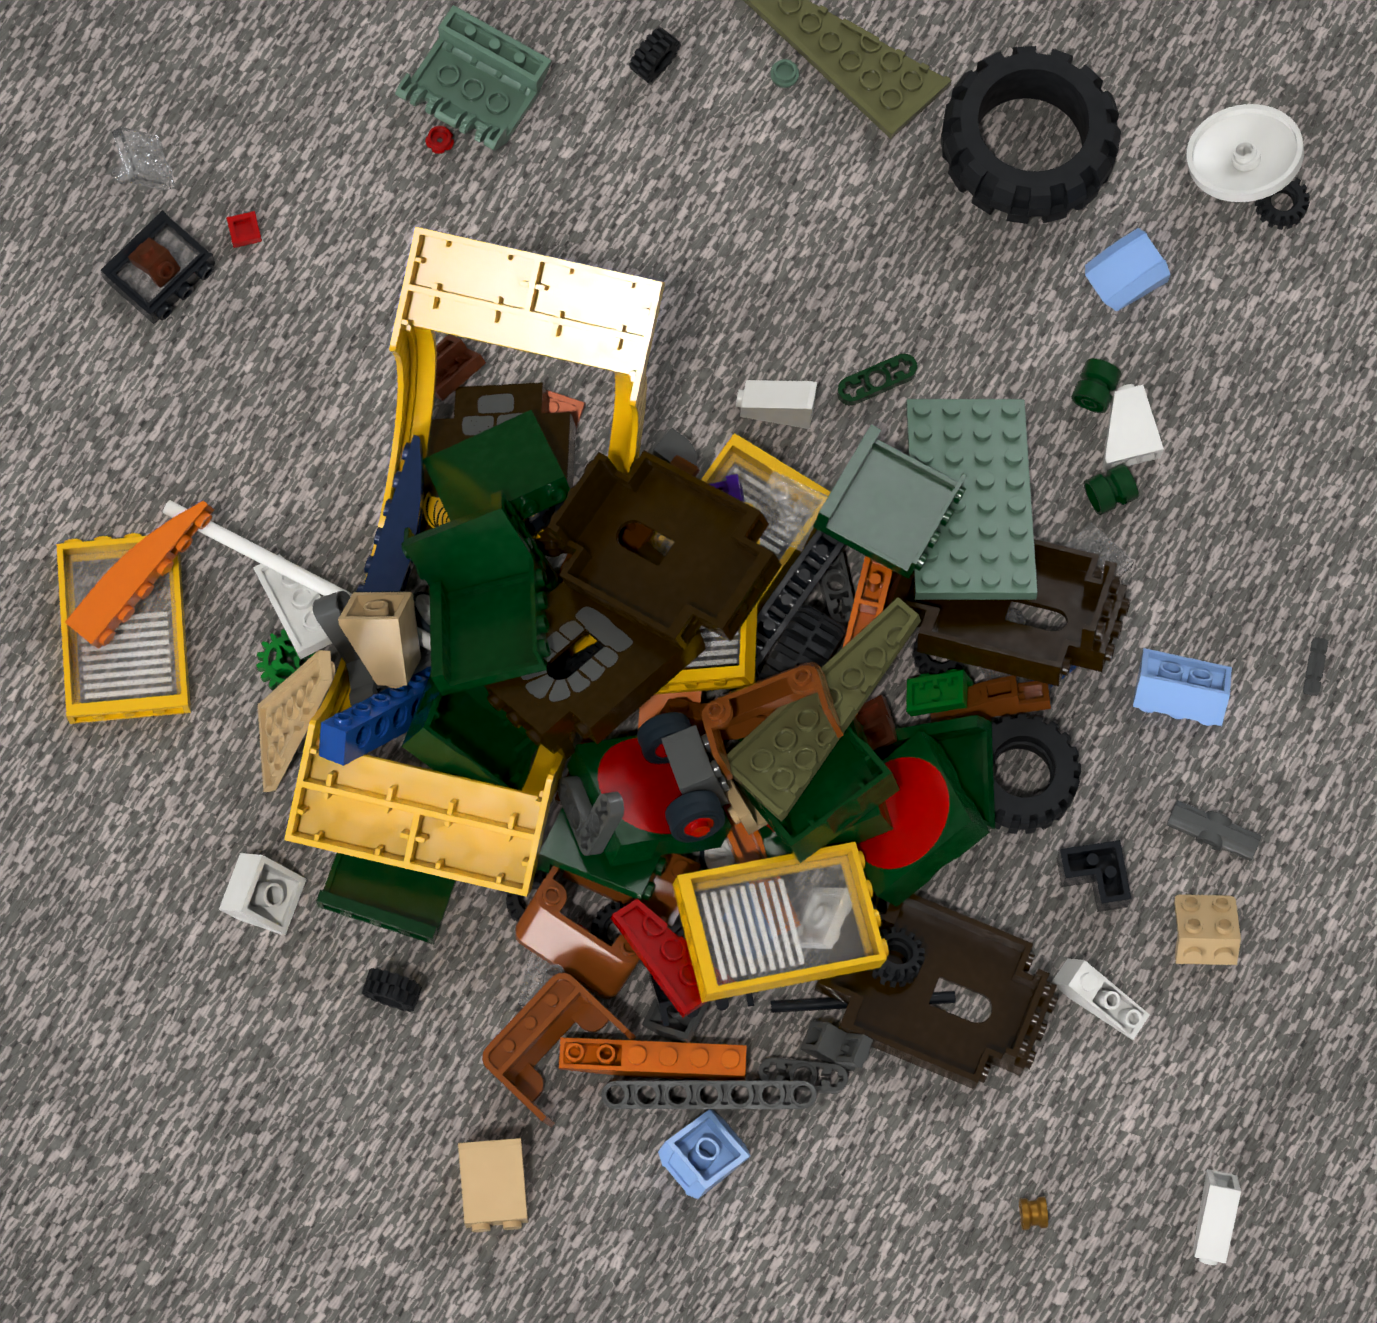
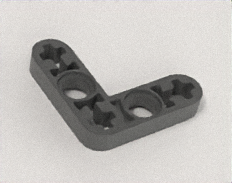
M577 775L561 777L557 785L558 796L580 851L584 856L601 854L623 817L624 802L622 796L618 792L602 793L598 796L592 807L583 783Z

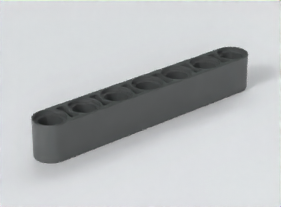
M611 1081L602 1089L601 1097L604 1104L613 1109H805L815 1103L817 1091L814 1085L808 1081ZM740 1085L746 1087L749 1091V1099L744 1104L736 1103L732 1098V1091ZM771 1085L777 1087L781 1094L779 1101L775 1104L767 1103L763 1098V1091ZM802 1085L807 1086L812 1092L811 1100L806 1104L798 1103L794 1098L796 1088ZM613 1086H619L624 1090V1099L619 1104L612 1103L608 1098V1092ZM644 1086H651L655 1090L656 1097L650 1104L643 1103L639 1098V1091ZM675 1086H682L687 1092V1098L681 1104L674 1103L670 1098V1091ZM706 1086H713L718 1091V1098L713 1104H707L701 1098V1091Z

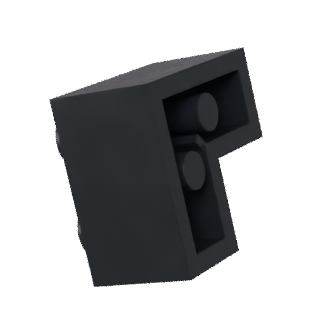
M1120 840L1059 850L1056 859L1062 887L1092 883L1097 912L1128 907L1132 898Z

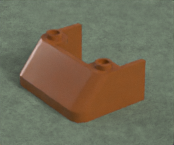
M806 662L719 696L704 707L702 720L710 749L728 781L734 778L720 730L818 692L822 709L837 737L844 736L825 674L817 663Z
M553 866L515 927L516 940L563 973L570 974L581 985L599 997L605 999L613 998L620 993L641 960L622 934L615 940L612 946H609L560 913L566 903L567 893L565 888L555 881L562 869ZM661 916V919L666 922L667 918Z
M558 973L536 993L483 1051L482 1060L485 1067L543 1123L552 1127L555 1122L534 1103L543 1092L544 1080L541 1074L533 1067L557 1043L560 1037L575 1022L585 1031L597 1032L603 1029L609 1021L630 1040H634L636 1036L574 977L567 973Z

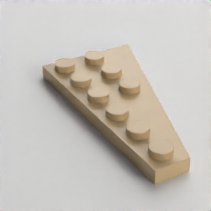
M318 650L258 704L263 792H271L277 789L308 729L310 719L317 712L335 676V664L331 661L330 651Z

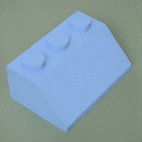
M1143 648L1134 692L1133 707L1147 713L1159 712L1168 714L1175 719L1186 718L1195 720L1206 726H1222L1230 697L1232 667Z

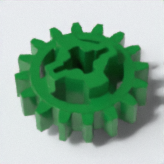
M285 629L281 630V637L277 638L273 633L270 634L272 642L270 644L264 641L261 643L265 652H257L258 660L262 661L256 664L257 670L263 672L260 676L263 682L270 680L269 688L272 691L286 680L282 679V676L289 677L308 658L316 653L314 652L300 659L295 648L287 646V644H292ZM275 651L276 658L269 666L270 658ZM283 653L286 655V657H289L290 660H294L296 670H294L292 665L290 666L288 663L284 662Z

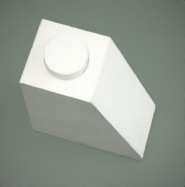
M746 380L744 390H738L736 407L741 408L740 417L810 429L817 382Z
M1127 384L1114 392L1102 465L1104 472L1119 464H1124L1127 467L1161 458L1164 448L1143 385L1134 386V384Z
M1206 1170L1193 1248L1194 1256L1199 1258V1261L1204 1264L1217 1265L1218 1262L1226 1263L1241 1195L1237 1175Z

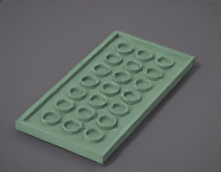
M907 399L908 456L956 482L959 481L962 474L967 475L962 484V487L966 488L959 504L954 502L951 504L950 509L954 512L947 525H939L937 531L941 535L933 549L930 547L926 548L924 553L928 555V558L921 571L914 569L915 600H1036L1037 579L1025 400Z

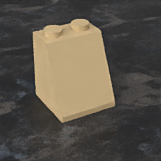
M353 592L338 619L339 626L377 686L400 688L408 685L421 659L413 593Z
M521 1138L458 1143L465 1227H472V1232H487L491 1230L490 1226L503 1225L504 1230L522 1228V1223H528Z

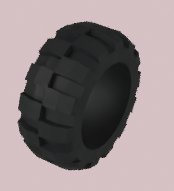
M1036 46L1013 47L1011 56L1004 57L1001 51L978 61L977 69L974 72L972 70L965 72L954 86L951 99L946 104L941 133L942 157L949 163L948 174L958 190L962 193L968 190L973 195L971 203L989 215H992L994 209L1008 213L1006 221L1028 224L1029 217L1041 216L1043 223L1066 218L1068 210L1073 207L1075 210L1083 209L1097 197L1101 185L1107 183L1119 149L1121 130L1117 126L1119 112L1113 95L1109 91H1102L1103 80L1088 65L1085 64L1079 69L1071 64L1072 55L1056 49H1052L1051 55L1036 53ZM1024 98L1041 100L1059 108L1072 120L1080 135L1082 148L1071 160L1059 167L1045 171L1021 170L1002 162L989 150L981 136L979 123L988 112L1004 102Z

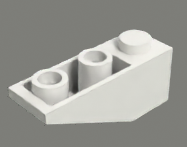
M1067 958L1051 982L1057 985L1056 988L1069 999L1132 1040H1134L1150 1014L1085 960Z

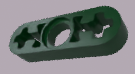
M903 353L850 375L840 381L837 390L838 399L845 405L853 406L907 383L916 375L917 362L911 355ZM900 362H903L905 366L910 365L907 374L903 371H898L894 373L893 378L895 380H891L890 372L896 371L899 368ZM879 373L883 375L886 382L880 387L871 385L869 377L872 374ZM860 379L864 380V386L868 392H865L864 387L856 390L855 397H852L850 394H844L846 386L850 385L854 389L861 386Z

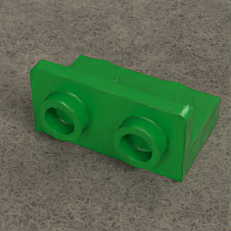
M951 669L946 671V673L935 675L921 674L917 678L907 679L906 712L912 717L967 708V688L973 685V681L964 670Z

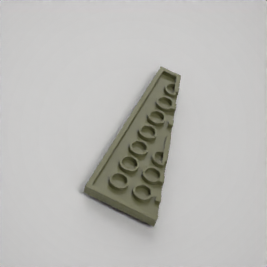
M743 0L890 139L951 85L952 80L948 76L943 77L929 69L930 66L923 62L920 64L907 57L906 53L902 50L893 49L879 41V37L845 18L843 20L828 12V9L822 5L819 7L809 0Z
M899 597L821 668L825 674L843 733L921 622L919 614ZM817 692L777 708L727 754L733 778L776 818L782 821L786 818L841 737H837L828 721Z

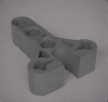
M338 591L317 598L313 603V614L346 663L351 688L349 700L351 706L389 687L377 686L339 626L338 619L348 603L350 595L345 591Z

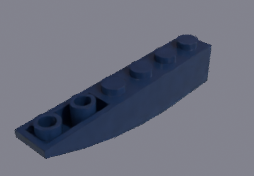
M413 435L411 443L407 442L402 453V460H405L402 471L397 470L392 487L396 489L393 498L387 499L384 507L383 516L386 517L383 528L378 527L374 544L377 547L374 556L369 555L364 568V573H367L364 585L359 584L356 592H405L414 563L411 559L405 557L401 543L404 541V531L407 527L411 529L414 535L420 534L424 507L423 448L419 436Z

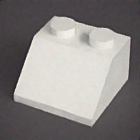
M240 853L219 910L240 921L286 935L307 879L263 855Z

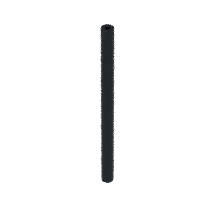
M955 991L933 992L929 1004L955 1003ZM831 997L770 1001L771 1013L846 1009L848 1004Z

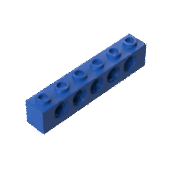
M431 666L412 675L408 685L400 688L389 687L321 722L319 756L344 766L406 733L429 679Z

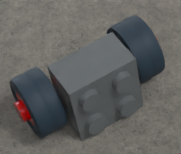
M679 712L663 713L647 720L637 732V740L642 754L648 762L653 764L670 763L679 790L682 793V796L672 801L665 811L672 836L677 841L689 843L714 835L725 823V815L721 806L729 804L725 792L729 791L730 788L724 773L721 772L718 763L712 755L707 734L701 735L697 726H691L688 717Z

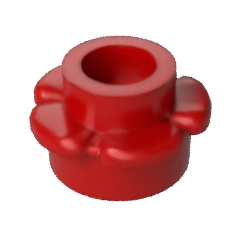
M435 126L429 131L425 139L426 146L431 148L432 152L436 154H443L445 150L448 151L453 147V134L444 126ZM438 139L443 140L441 143L437 142Z

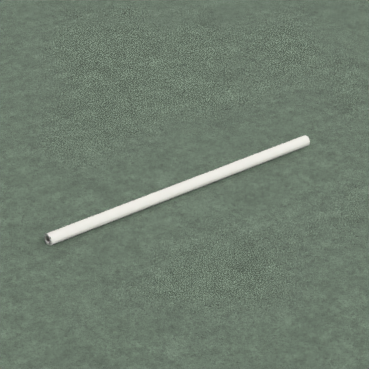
M169 500L163 509V514L173 518L187 509ZM212 521L205 528L197 530L323 596L338 591H345L350 597L352 593ZM417 627L419 645L431 651L430 633Z

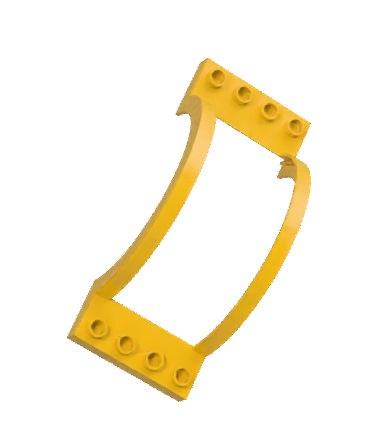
M415 227L389 351L395 356L397 365V407L391 458L378 527L383 528L386 520V517L383 516L384 507L387 499L393 498L396 489L392 487L397 470L402 471L405 460H402V453L407 442L411 443L413 435L419 436L421 439L423 459L427 456L436 385L437 346L435 331L613 371L615 374V401L608 457L617 470L627 475L633 461L639 458L647 396L646 368L665 282L422 227ZM375 544L373 546L371 556H374L377 545ZM585 633L567 651L572 657L575 653L598 641L589 633ZM341 658L327 695L309 722L284 840L527 897L532 890L550 804L556 793L558 781L562 777L567 759L558 752L553 754L540 743L532 768L521 791L366 754L344 766L319 756L321 722L334 716L336 713L352 707L349 700L351 688L347 666L343 658ZM574 730L568 735L572 743L576 734V730Z

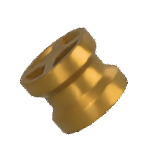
M1045 1196L1038 1197L1034 1201H1029L1026 1198L1019 1199L1022 1230H1029L1031 1226L1048 1228V1210Z

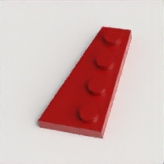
M638 898L612 914L611 920L682 1018L707 1003L701 1002L686 939L676 935L667 927L668 924ZM712 962L718 985L735 982L727 974V979L722 980L720 971L714 967L715 964Z

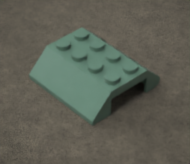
M453 5L438 27V40L412 78L409 73L405 75L397 87L395 95L405 101L410 100L409 103L414 106L427 101L426 113L434 114L435 118L454 129L459 127V131L463 134L475 128L477 131L474 139L479 143L484 141L483 144L486 147L496 151L508 142L538 97L552 60Z

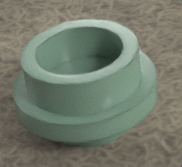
M779 60L771 68V80L779 87H791L798 81L799 69L791 60Z

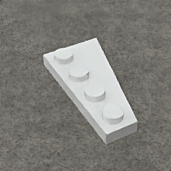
M263 564L253 567L300 659L332 644L313 614V603L317 598L321 597L319 593Z

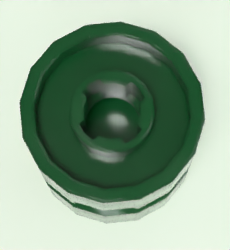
M1091 358L1086 360L1080 374L1082 380H1079L1071 396L1072 401L1076 405L1092 412L1105 413L1112 400V395L1109 392L1116 390L1122 376L1121 371L1113 364L1101 359Z
M1124 464L1108 469L1106 476L1097 474L1084 480L1086 495L1098 515L1115 509L1116 503L1124 505L1138 499L1139 496L1135 480Z

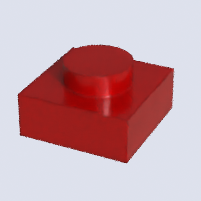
M255 211L226 217L233 248L262 242Z

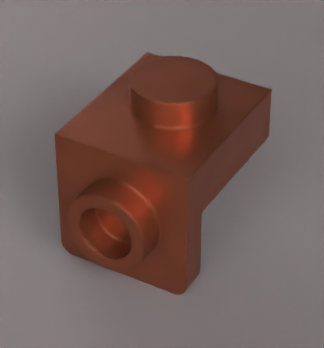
M151 238L146 239L128 256L132 264L147 273L160 288L180 271V266L169 250Z

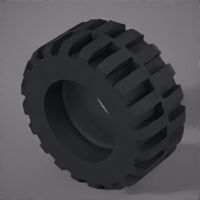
M801 605L786 627L756 682L806 662L817 663L822 668L834 657L845 636V627L809 605Z
M1017 713L1015 718H1010L1009 714L1000 716L996 723L991 721L993 766L996 759L1002 753L1013 749H1024L1042 758L1050 771V780L1046 789L1041 794L1028 798L1016 797L1005 792L997 784L993 776L995 828L998 830L1001 826L1009 828L1008 833L1017 834L1018 830H1025L1026 834L1035 833L1036 828L1039 827L1044 830L1050 827L1054 820L1059 821L1074 800L1081 774V763L1077 761L1079 757L1078 750L1074 746L1071 747V737L1067 732L1061 734L1058 731V724L1053 721L1049 725L1042 722L1044 716L1035 714L1034 718L1031 719L1026 718V713Z

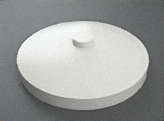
M1243 104L1223 109L1204 120L1193 132L1188 142L1186 155L1190 175L1195 184L1205 193L1224 201L1250 202L1277 193L1295 178L1303 163L1304 145L1299 127L1288 115L1278 109L1265 105Z

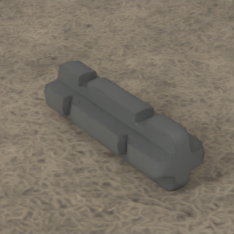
M1315 637L1311 642V653L1308 658L1305 675L1307 679L1303 686V693L1307 695L1317 696L1320 692V681L1323 677L1326 655L1324 654L1327 652L1329 643L1324 638Z

